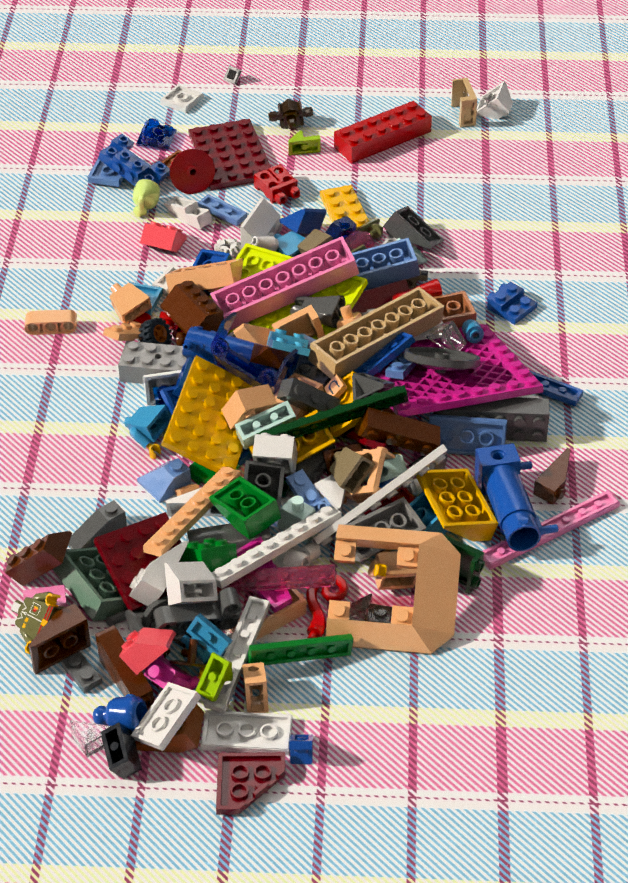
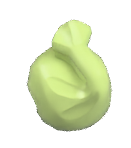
M141 179L136 183L132 199L137 205L133 209L137 217L147 214V210L153 209L158 204L160 187L156 182Z

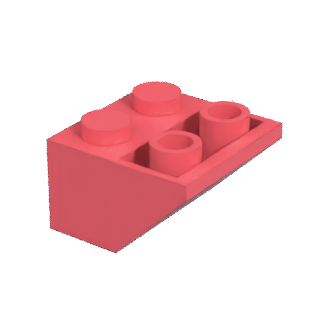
M151 221V224H144L140 243L177 253L188 235L183 234V230L176 227L164 226Z

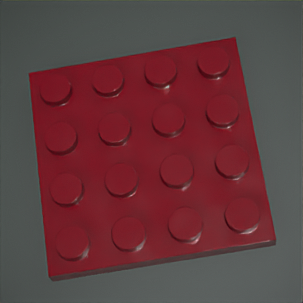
M166 512L95 537L93 540L127 609L133 612L146 607V605L129 596L132 588L129 586L141 568L146 569L149 563L159 557L145 553L143 545L169 520ZM180 539L172 546V548L182 543ZM167 586L159 599L167 596Z

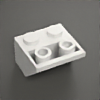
M203 561L164 563L168 606L218 601L216 579Z

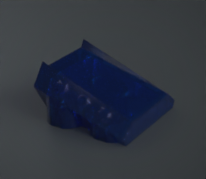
M151 118L148 121L146 120L136 145L169 149L177 129L170 125H160L158 120Z

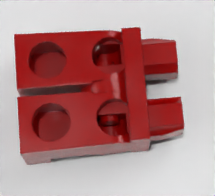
M282 164L254 174V187L257 190H261L270 199L272 204L278 202L282 205L286 203L288 197L293 199L300 197L298 181Z

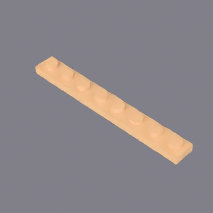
M222 467L143 545L144 552L159 557L168 552L213 506L209 497L238 478L240 471L230 467Z

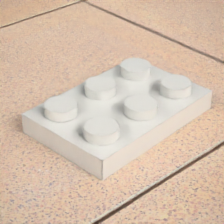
M168 682L131 736L136 741L164 751L201 696L197 691Z

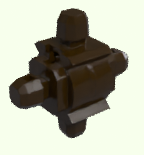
M286 99L282 104L278 103V112L268 113L269 121L276 122L280 120L281 128L286 127L290 130H295L300 125H304L303 117L313 116V108L305 107L302 109L300 100L297 102L292 99Z

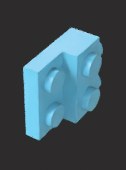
M277 328L275 332H269L267 346L309 357L310 349L307 348L309 340L304 339L305 335L294 333L293 336L286 335L287 331Z

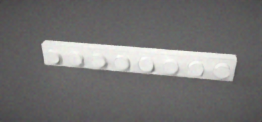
M444 444L439 446L315 536L313 542L318 546L323 545L325 547L333 541L332 537L337 533L338 524L346 525L365 516L364 513L368 510L374 511L382 505L381 501L386 497L388 500L398 493L397 489L401 486L406 488L414 482L412 478L418 474L423 476L430 470L429 466L433 463H436V465L441 463L446 458L447 448Z
M330 506L322 507L316 513L293 524L283 532L277 533L276 536L263 541L260 545L246 551L243 555L232 559L222 567L216 568L211 573L216 579L217 587L221 589L332 525L342 517L341 511Z

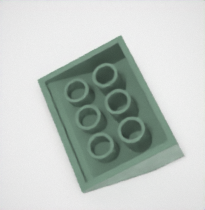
M96 547L67 549L63 563L52 569L93 621L106 620V617H111L127 609Z

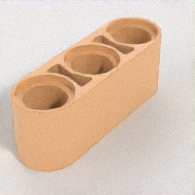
M69 309L30 311L25 316L24 330L30 335L73 333L77 327V313Z

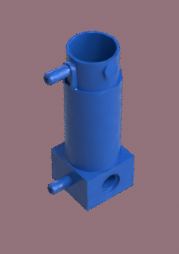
M202 326L190 327L185 337L182 351L183 356L187 359L189 357L194 359L197 355L229 372L258 380L259 386L269 384L270 388L276 391L279 389L282 380L293 375L292 373L296 370L300 354L291 353L287 371L252 363L250 359L254 346L253 342L213 330L206 331L203 330Z
M514 443L476 448L474 478L482 495L488 496L500 531L505 535L508 546L515 551H526L535 547L543 534L558 532L557 524L542 526L539 517H536L520 477V470L532 469V462H521Z

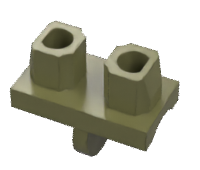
M373 219L353 229L354 239L360 240V244H365L373 239L380 238L383 235V227L379 225L380 219Z

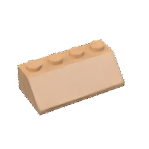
M243 258L179 268L167 273L165 277L168 291L170 293L175 285L191 280L202 291L208 289V292H214L219 290V287L231 285L241 280Z

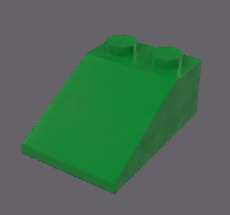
M241 476L209 497L212 504L233 527L248 539L257 536L281 519L276 499Z

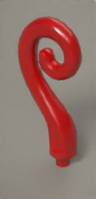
M327 573L314 578L310 582L306 591V601L312 615V621L307 629V639L322 637L326 629V616L317 600L318 590L324 586L321 590V595L326 601L343 600L347 596L349 588L347 581L342 576ZM327 584L338 586L339 591L336 593L330 592Z

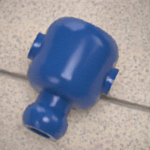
M127 694L125 697H116L109 701L107 706H98L94 709L93 721L98 726L108 725L109 727L120 722L129 730L134 731L147 713V705L142 698L133 694Z

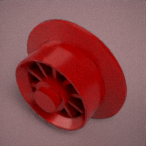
M187 149L180 152L173 159L170 166V179L173 185L179 191L186 194H194L206 190L215 176V165L212 158L200 149Z

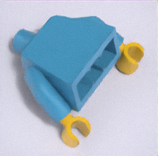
M166 405L140 407L132 417H126L124 424L129 429L131 437L143 448H148L149 456L152 459H156L155 452L161 454V448L158 444H151V442H155L169 425L172 416Z

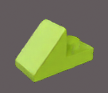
M300 130L288 140L289 155L321 152L320 135L304 137L302 130Z
M212 652L195 691L212 702L217 701L224 683L233 680L232 662Z

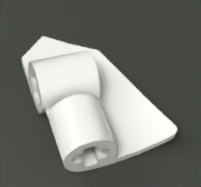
M312 542L299 549L294 546L280 554L275 560V565L281 576L295 578L305 572L311 562L320 557L321 550L317 544Z

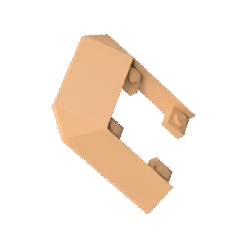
M338 524L334 562L355 564L357 547L398 550L396 567L417 569L414 606L393 605L391 623L349 620L351 602L329 600L326 636L351 634L354 639L352 648L432 654L450 640L455 632L461 554L450 541L439 532Z

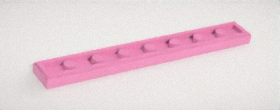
M607 490L541 522L542 526L557 524L559 531L543 534L535 547L526 551H515L504 540L483 550L485 552L483 561H485L486 567L492 570L618 508L620 502Z

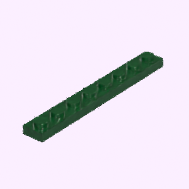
M404 385L396 386L381 393H374L372 396L363 399H356L345 405H338L327 411H319L314 415L301 417L296 421L283 423L269 430H262L257 434L269 433L276 436L288 434L296 439L362 417L368 407L384 410L408 402L407 391Z

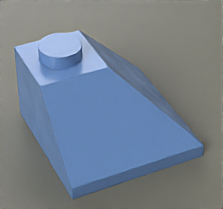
M177 458L167 461L137 478V482L161 503L175 495V489L191 484L190 468Z

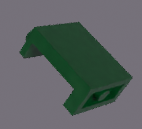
M444 535L461 554L459 583L466 585L465 593L470 594L481 583L479 576L485 565V561H483L485 552Z

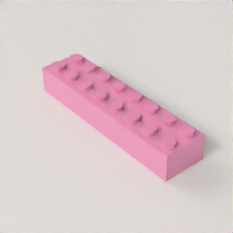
M343 236L210 294L213 302L223 310L224 326L226 331H229L243 323H248L294 303L296 297L310 296L359 274V271Z

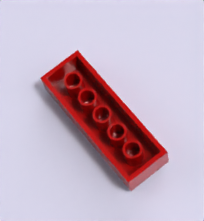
M411 101L334 131V148L350 163H354L430 133L432 116L415 101Z

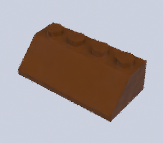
M192 280L175 285L160 305L161 309L186 335L191 326H202L203 330L224 331L223 310Z
M370 407L367 408L354 427V432L360 437L420 452L424 455L430 454L440 446V426Z

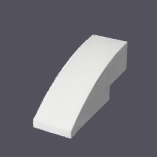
M176 196L164 203V206L171 213L195 228L202 229L213 222L210 211L200 208L197 201Z

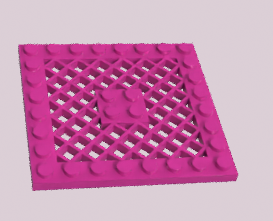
M479 324L484 331V336L478 343L469 342L462 332V327L457 330H446L448 336L417 340L410 346L445 348L472 353L481 358L480 366L477 368L446 371L445 374L436 373L435 369L416 365L404 379L385 377V370L392 363L390 362L381 372L374 375L375 377L395 383L394 387L405 386L409 401L390 407L396 415L403 417L542 393L543 385L485 324Z

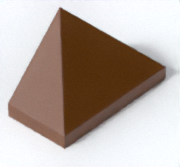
M254 343L250 362L287 371L291 352Z

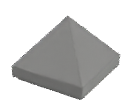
M229 65L224 80L236 85L242 70Z

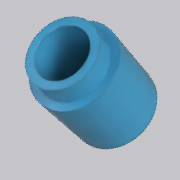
M469 319L463 323L462 332L469 342L478 343L482 340L484 331L476 320Z

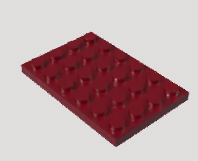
M250 119L188 129V135L194 149L206 152L214 162L215 176L212 183H210V190L254 183L255 173L271 168Z

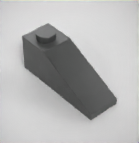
M115 500L100 507L71 535L68 544L69 548H92L95 546L93 542L95 537L126 527L125 511Z

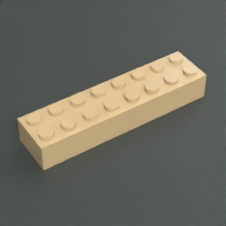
M417 287L310 343L308 360L330 379L336 374L342 377L361 366L401 332L416 337L440 324L444 305L422 288Z

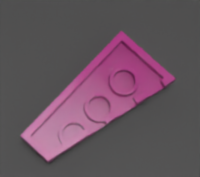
M260 536L237 549V557L260 545L263 542L262 537ZM272 560L243 576L262 599L270 601V608L274 613L292 603V597L283 579L280 578L278 569Z

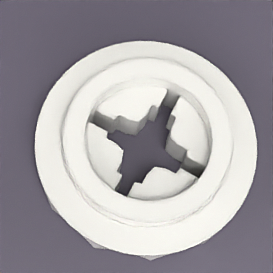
M231 237L228 239L223 238L222 240H217V243L214 244V251L230 253L234 257L241 251V242H238L237 239H231Z

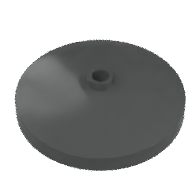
M409 347L405 349L404 353L406 360L426 368L435 369L436 373L445 374L446 371L477 368L480 366L481 359L472 353L435 347Z

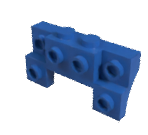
M123 134L112 139L111 144L99 153L98 159L134 186L141 179L152 180L159 185L170 175V168L161 161L150 166L131 152L130 149L133 148L134 142Z

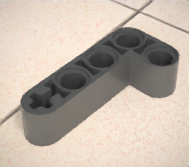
M228 587L219 592L218 601L161 606L154 610L153 616L157 629L174 630L176 634L187 633L186 630L200 613L220 630L234 628L238 624L242 606L237 590L233 587Z

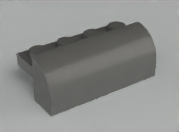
M229 523L188 530L186 540L187 542L199 541V543H203V539L216 538V540L227 539L228 543L236 544L237 550L260 536L263 541L269 540L271 535L268 527L257 536L248 539Z

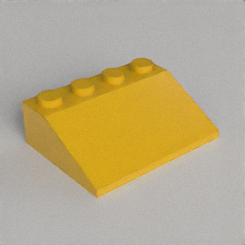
M468 468L429 470L423 476L419 474L416 476L443 529L473 542L491 541L498 522Z

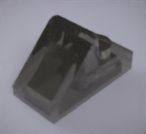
M369 594L351 604L349 620L390 623L392 607L372 604V594Z

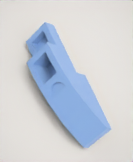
M303 469L286 477L285 482L294 495L302 496L304 503L314 507L316 512L325 506L332 507L326 497H321Z

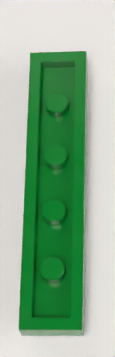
M351 634L249 645L247 663L262 662L264 665L350 656L354 639Z

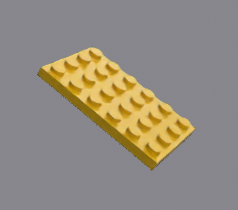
M196 355L161 446L216 473L222 467H230L236 470L243 445L237 436L236 429L230 430L222 413V408L236 390L255 387L256 385Z

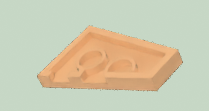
M131 321L128 324L112 325V327L104 328L103 335L117 341H135V339H141L139 337V334H141L139 328H142L141 323Z

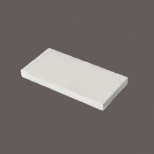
M206 710L200 745L201 750L285 752V755H289L293 715L236 711L222 713L215 710Z

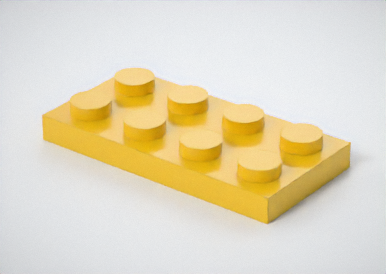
M352 185L320 191V198L338 234H351L353 229L369 222Z

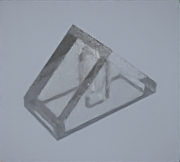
M454 321L438 324L426 334L427 339L445 349L460 351L466 345V340Z
M70 720L71 736L87 758L104 749L100 732L111 726Z

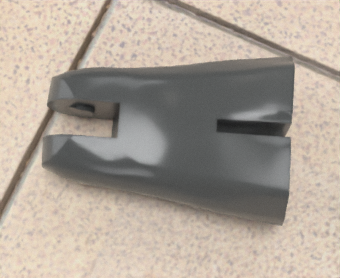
M341 295L296 297L295 305L291 307L290 314L312 305L319 316L321 325L337 328V322L342 316L340 308L345 306V298Z

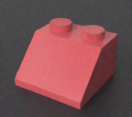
M143 627L138 632L134 630L127 636V641L121 646L123 650L119 657L138 675L169 649L176 632L174 630Z

